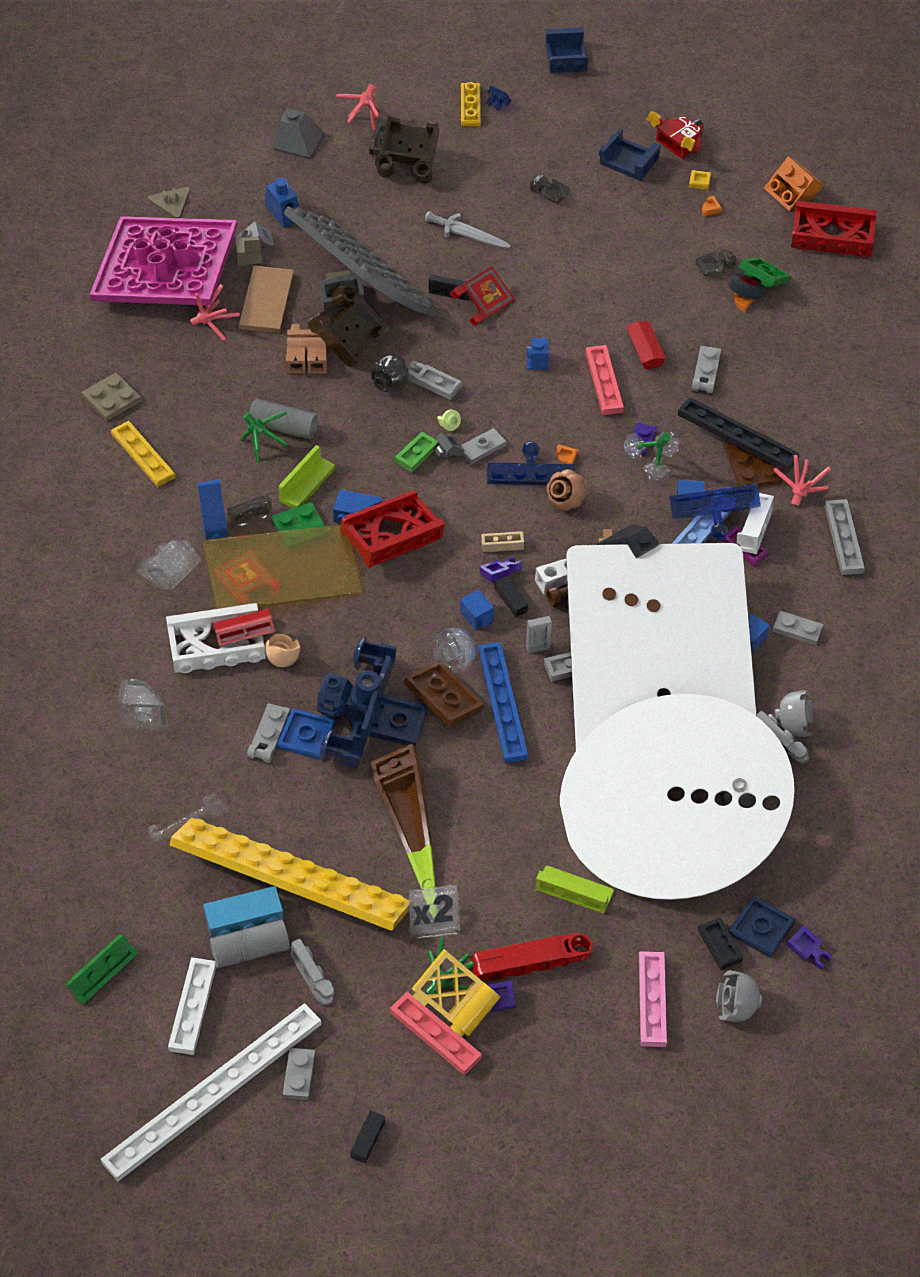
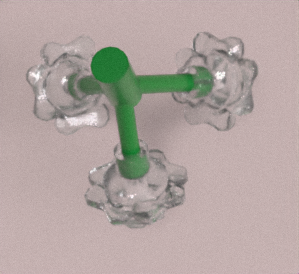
M663 431L660 433V436L655 437V441L645 442L642 441L641 437H638L637 433H634L633 435H627V440L624 442V450L627 455L635 459L636 457H641V452L646 447L654 446V449L658 451L657 457L654 458V462H647L643 470L646 471L645 473L650 479L660 480L670 472L667 469V465L662 464L663 459L661 456H673V452L679 450V439L675 437L673 432L666 433Z

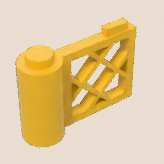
M443 949L412 987V990L415 991L413 997L423 1006L429 1003L452 1023L450 1028L461 1037L464 1034L469 1037L500 999V996L493 989L481 981L445 949ZM445 958L452 962L453 974L440 975L439 966ZM457 967L462 971L461 973H457ZM468 976L474 981L467 990L459 991L458 977ZM453 978L454 991L441 993L440 979ZM436 980V994L426 995L420 990L427 981ZM454 996L455 1005L448 1013L442 1008V997ZM431 998H437V1003Z

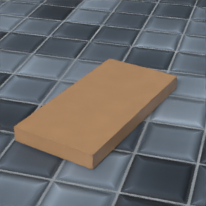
M253 266L239 322V329L272 333L281 332L294 270Z

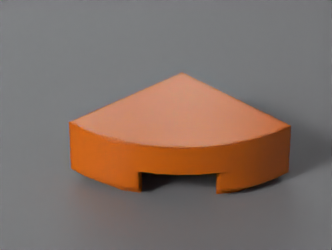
M714 195L707 198L702 206L703 217L722 212V208Z
M736 293L734 295L736 306L743 312L755 300Z
M558 444L557 457H559V461L561 460L565 467L572 469L579 450Z

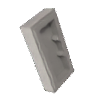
M493 428L462 444L461 446L465 450L462 455L470 464H473L505 447L506 441Z
M550 616L527 621L526 648L528 653L544 651L550 648L552 626Z

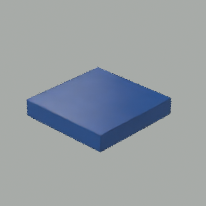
M292 708L276 748L321 760L320 746L322 739L327 731L335 728L336 719Z

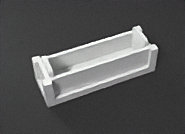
M756 493L755 499H751V510L743 531L737 534V544H740L743 552L757 554L772 515L774 496Z

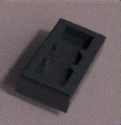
M430 274L429 293L453 298L450 293L466 281ZM465 292L457 299L467 301L469 299V296Z
M720 917L698 926V932L720 970L743 961V955Z

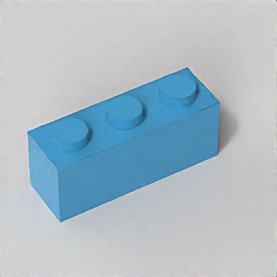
M276 886L203 904L211 938L227 935V933L235 931L238 932V930L249 929V927L261 926V924L271 923L280 919L284 922L283 910Z

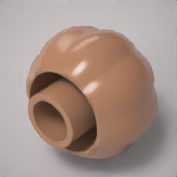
M570 469L553 474L546 487L549 502L562 511H569L580 507L587 495L584 478Z

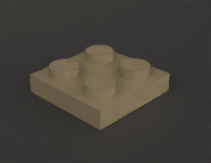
M116 372L81 392L82 397L106 421L141 402V396Z

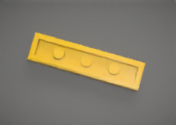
M130 421L111 430L113 437L157 487L176 478L172 469Z

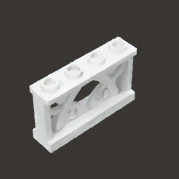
M257 603L166 617L175 673H189L196 669L210 670L222 665L235 666L238 663L248 661L256 663L261 659H266L262 635L251 638L256 642L253 645H250L249 641L245 639L226 644L219 649L209 647L200 642L208 637L211 630L215 629L213 623L258 611ZM175 635H182L185 641L176 646ZM190 645L186 650V655L180 656V651Z

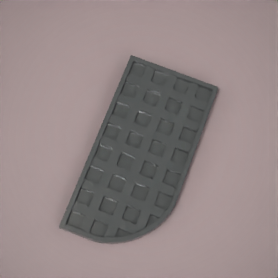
M299 207L296 209L286 208L284 214L364 281L408 308L433 317L437 315L439 310L434 306L435 302L420 295L421 291L413 285L409 286L406 283L408 280L400 274L396 275L393 272L394 268L389 264L380 262L381 258L377 254L368 252L366 250L368 247L362 242H356L353 239L355 236L347 230L343 231L340 223L333 219L329 221L322 215L318 217L310 211L307 213Z

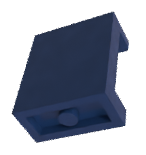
M583 27L546 29L545 46L550 73L588 71V55L585 53L583 42Z
M619 128L615 134L610 136L607 144L600 148V164L641 181L659 160L661 145L654 142L649 149L624 139L623 130Z

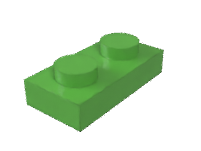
M421 432L395 456V463L412 473L436 450L439 442Z

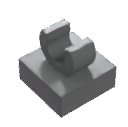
M441 432L436 438L441 444L435 450L439 457L444 456L447 459L452 454L460 457L465 451L454 436Z

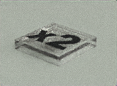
M458 885L409 890L411 938L461 933Z

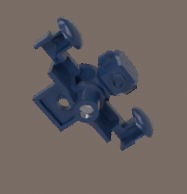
M366 636L362 637L355 647L353 664L357 670H359L361 663L374 666L373 672L363 671L358 674L356 686H353L346 677L328 673L324 676L318 692L317 710L322 715L341 718L344 715H348V722L352 732H350L349 737L334 734V729L326 732L320 746V758L323 763H326L328 756L342 759V765L358 769L369 736L404 745L413 744L416 747L428 707L424 704L384 694L396 659L397 647L383 643L379 645L368 642ZM400 717L403 718L406 722L403 724H396L393 720L395 718Z

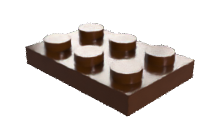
M759 431V433L766 436L765 431ZM724 439L722 440L739 490L781 484L782 478L774 472V468L778 469V467Z
M440 660L406 676L404 679V684L447 727L483 710L484 703Z

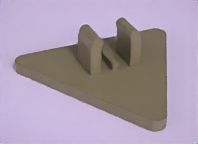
M173 188V190L167 192L164 190L162 193L149 195L147 199L175 218H179L190 188Z

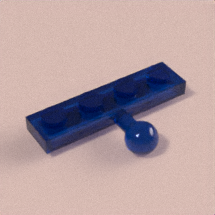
M528 441L522 447V452L526 456V463L487 462V484L547 485L552 475L556 472H562L566 469L574 471V464L535 463V457L539 453V446L534 441Z
M758 484L669 496L672 519L712 514L714 525L711 527V535L717 540H722L728 535V527L722 522V512L761 507Z

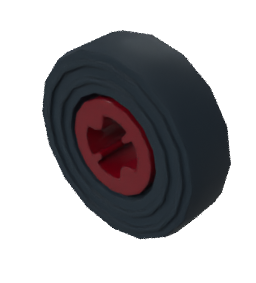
M740 272L733 274L730 279V289L743 297L757 299L763 297L766 286L761 284V280L756 277L752 278Z

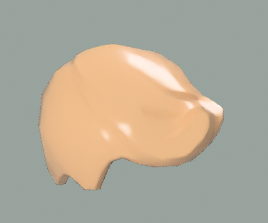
M274 634L265 644L268 660L277 667L291 666L299 658L301 647L298 640L292 641V638L285 634Z

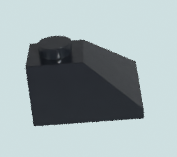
M632 524L595 545H628L635 558H638L659 546V542L647 527Z

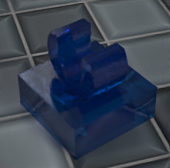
M492 85L487 90L491 97L487 99L486 104L491 106L494 102H497L494 107L497 111L502 108V104L508 106L512 101L507 93Z

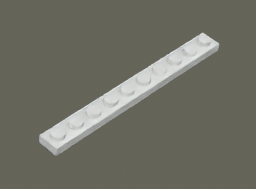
M304 1003L101 1158L104 1167L117 1182L321 1026V1020Z

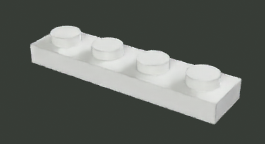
M191 957L168 1045L170 1052L194 1055L217 966L216 961Z

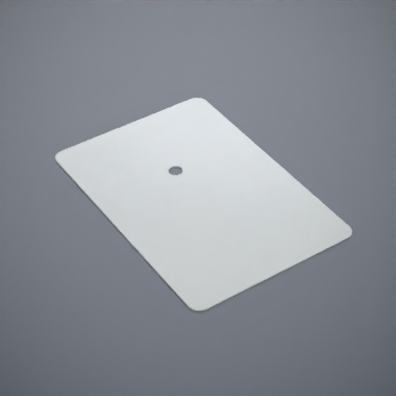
M734 543L659 544V546L638 558H635L628 545H577L568 549L566 558L576 750L585 738L610 716L635 703L658 697L657 692L661 688L668 689L671 695L697 694L726 700L756 716L743 552L740 546ZM608 587L616 591V597L610 601L605 600L602 596L603 590ZM633 593L638 597V603L635 606L626 605L624 599L627 594ZM656 599L660 602V609L657 612H650L647 609V602L649 600Z

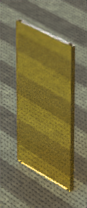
M341 525L203 540L202 547L216 605L215 608L220 609L257 603V607L361 594L363 593V588L351 542L345 535L340 533Z

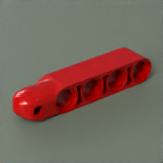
M581 933L553 936L480 951L470 957V962H474V966H472L474 975L481 981L490 980L492 982L507 979L506 976L514 975V977L531 974L530 971L538 970V972L555 969V966L562 965L565 967L570 963L584 961L591 956L593 943L586 935ZM577 946H582L587 951L577 952L574 950V948Z

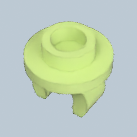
M452 409L447 410L442 417H437L440 426L448 431L457 429L461 422L460 414Z

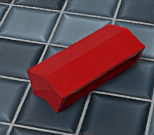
M637 321L626 326L644 369L662 367L666 357L650 322Z
M269 608L213 623L219 646L275 632Z

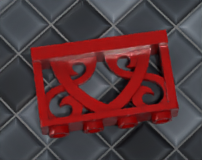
M797 201L791 247L799 250L808 249L817 250L818 252H833L840 255L849 254L859 257H871L874 246L877 210ZM799 220L806 221L807 224L799 225ZM830 224H837L846 233L839 236H830L821 228H825ZM869 228V233H866L861 229Z
M413 490L390 500H385L377 505L366 507L364 510L346 515L342 518L340 533L346 536L364 558V563L370 568L441 539L445 523L441 518L437 519L418 497V493ZM411 508L417 512L414 517L411 516ZM383 520L404 524L401 534L398 535L387 532L378 533V529ZM356 530H359L361 533L368 535L358 534ZM370 540L371 545L368 546L365 541Z

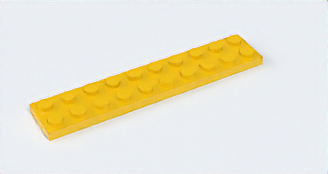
M191 818L170 839L169 846L391 931L402 920L411 906L412 901L405 899L399 894L386 892L378 886H370L354 877H347L333 869H326L315 865L312 861L299 859L288 852H281L267 844L252 841L246 836L231 833L225 828L207 824L201 819Z

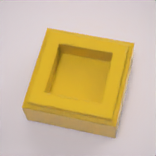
M692 170L689 188L708 190L711 173Z

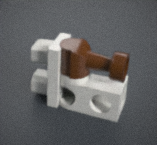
M567 559L536 568L535 581L543 595L546 594L551 606L560 604L562 598L568 597Z

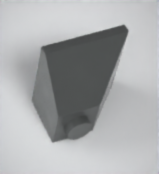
M287 108L279 122L273 149L310 159L324 132L306 113Z

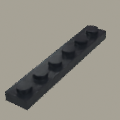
M691 397L678 409V416L786 472H789L794 466L795 455L798 456L799 460L800 453Z

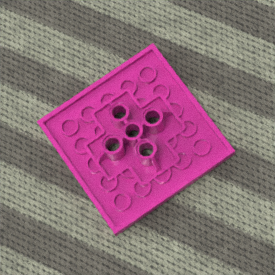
M120 216L90 292L91 301L198 305L195 293H198L202 305L211 306L238 228L237 220Z

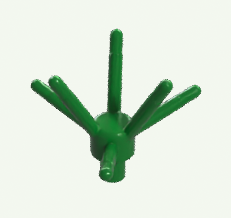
M287 411L275 414L261 421L259 418H254L250 412L243 416V419L248 424V430L242 435L240 440L243 441L250 433L252 434L256 462H260L258 435L262 432L283 446L288 445L287 442L267 430L264 425L287 415Z
M444 937L440 938L437 957L444 949ZM429 951L428 955L432 964L435 957L433 952ZM466 954L459 962L464 964L470 958V954ZM471 961L464 966L469 969L474 966V962ZM441 965L439 966L440 975L453 974L452 967L445 972L441 969ZM457 967V973H461L462 971ZM452 978L440 979L441 988L444 989L446 986L454 988V983L450 981ZM432 980L433 982L426 989L428 994L437 993L436 980ZM458 984L459 990H467L469 988L468 986Z

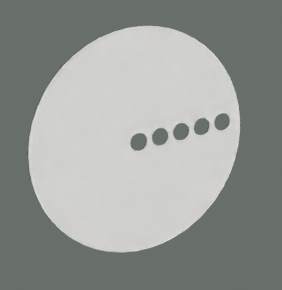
M697 694L665 695L650 698L620 710L598 725L585 738L574 753L566 769L561 787L560 806L568 841L580 861L598 878L617 889L641 897L667 900L687 899L703 896L732 885L752 872L769 856L780 841L790 820L794 802V778L790 761L780 740L762 720L736 704L711 696ZM673 787H680L685 791V796L682 800L674 802L668 799V791ZM697 789H703L708 792L709 796L706 802L696 804L691 800V794ZM719 792H729L732 795L731 803L726 806L717 805L715 803V796ZM749 793L756 797V803L753 807L743 808L739 805L738 800L743 794ZM768 796H776L780 800V806L772 811L766 810L762 805L763 800Z

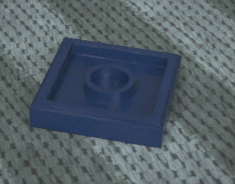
M752 895L728 931L732 937L771 958L796 919Z

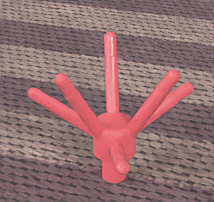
M369 84L366 92H363L362 95H336L337 98L360 99V102L348 115V123H351L363 105H366L370 108L373 131H376L375 116L379 117V108L375 104V96H373L376 86Z
M219 285L215 291L211 306L206 305L205 308H203L199 294L195 293L200 311L197 312V316L190 319L192 325L207 323L225 341L226 337L211 321L213 319L239 317L240 313L223 314L227 312V309L212 312L220 303L219 299L216 301L215 299L222 290L223 285Z
M795 455V483L777 468H774V472L793 488L794 496L791 503L799 506L802 497H806L807 493L829 489L828 486H812L831 470L830 467H827L812 481L804 483L809 459L805 460L800 478L798 456Z

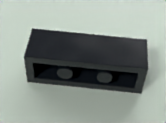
M508 576L495 580V590L515 618L527 613L528 604Z
M370 1110L350 1151V1158L366 1164L385 1124L384 1115Z

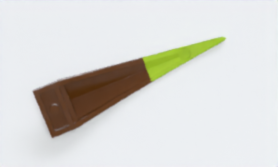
M410 744L372 761L371 766L375 783L409 857L427 905H430L429 910L434 921L439 910L438 905H433L437 892L424 774L420 766L417 748Z

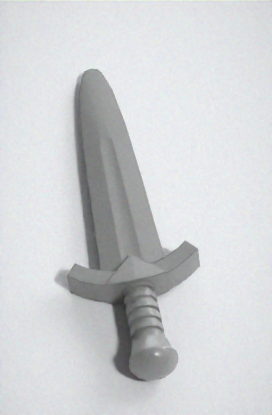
M432 211L427 212L425 215L427 223H437L445 227V238H449V234L452 232L490 246L503 249L510 248V244L460 222V213L448 219L436 216Z

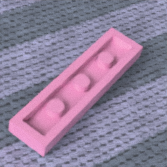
M639 952L640 1046L666 1047L664 952Z

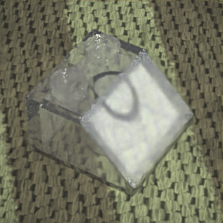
M121 679L117 700L121 728L168 731L167 713L163 699L145 681Z

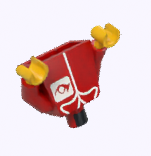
M650 112L646 120L651 122L653 127L657 128V142L681 159H684L690 152L698 153L700 151L702 129L704 128L701 120L696 119L691 122L686 117L680 116L673 120L664 121L660 119L661 116L656 112Z

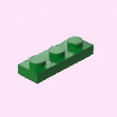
M119 934L65 985L76 1000L84 1004L137 955V952L125 936Z

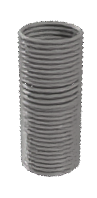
M258 398L253 401L250 414L254 418H259L260 421L287 411V415L264 424L266 429L309 440L313 438L311 434L312 432L314 434L318 424L317 413L298 408L295 409Z
M282 919L210 938V946L217 969L290 949L287 931Z

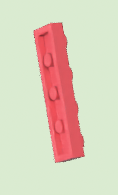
M607 346L586 347L585 354L602 415L623 413L624 407Z
M406 992L390 1007V1013L463 1075H466L482 1059V1054L454 1032L428 1008L418 1002L410 993Z

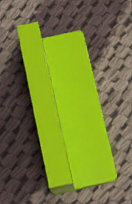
M316 445L279 485V499L281 503L291 508L303 505L335 470V464L321 458L319 446Z
M545 866L544 870L539 871L536 877L535 890L602 914L605 913L614 892L610 887L550 866Z

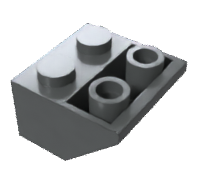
M355 273L317 281L323 311L330 312L334 320L345 308L334 303L332 298L334 290L351 283L357 287L360 296L364 299L361 278Z

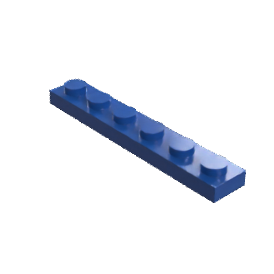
M501 642L478 645L479 657L504 763L528 760V753Z

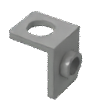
M256 221L236 236V238L260 237L268 245H274L271 232Z

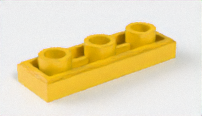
M461 83V126H480V83Z

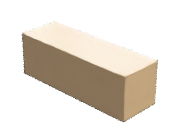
M523 531L481 534L482 552L524 550Z

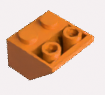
M788 156L764 189L787 210L791 211L796 208L797 201L808 202L814 199L825 184L800 162Z

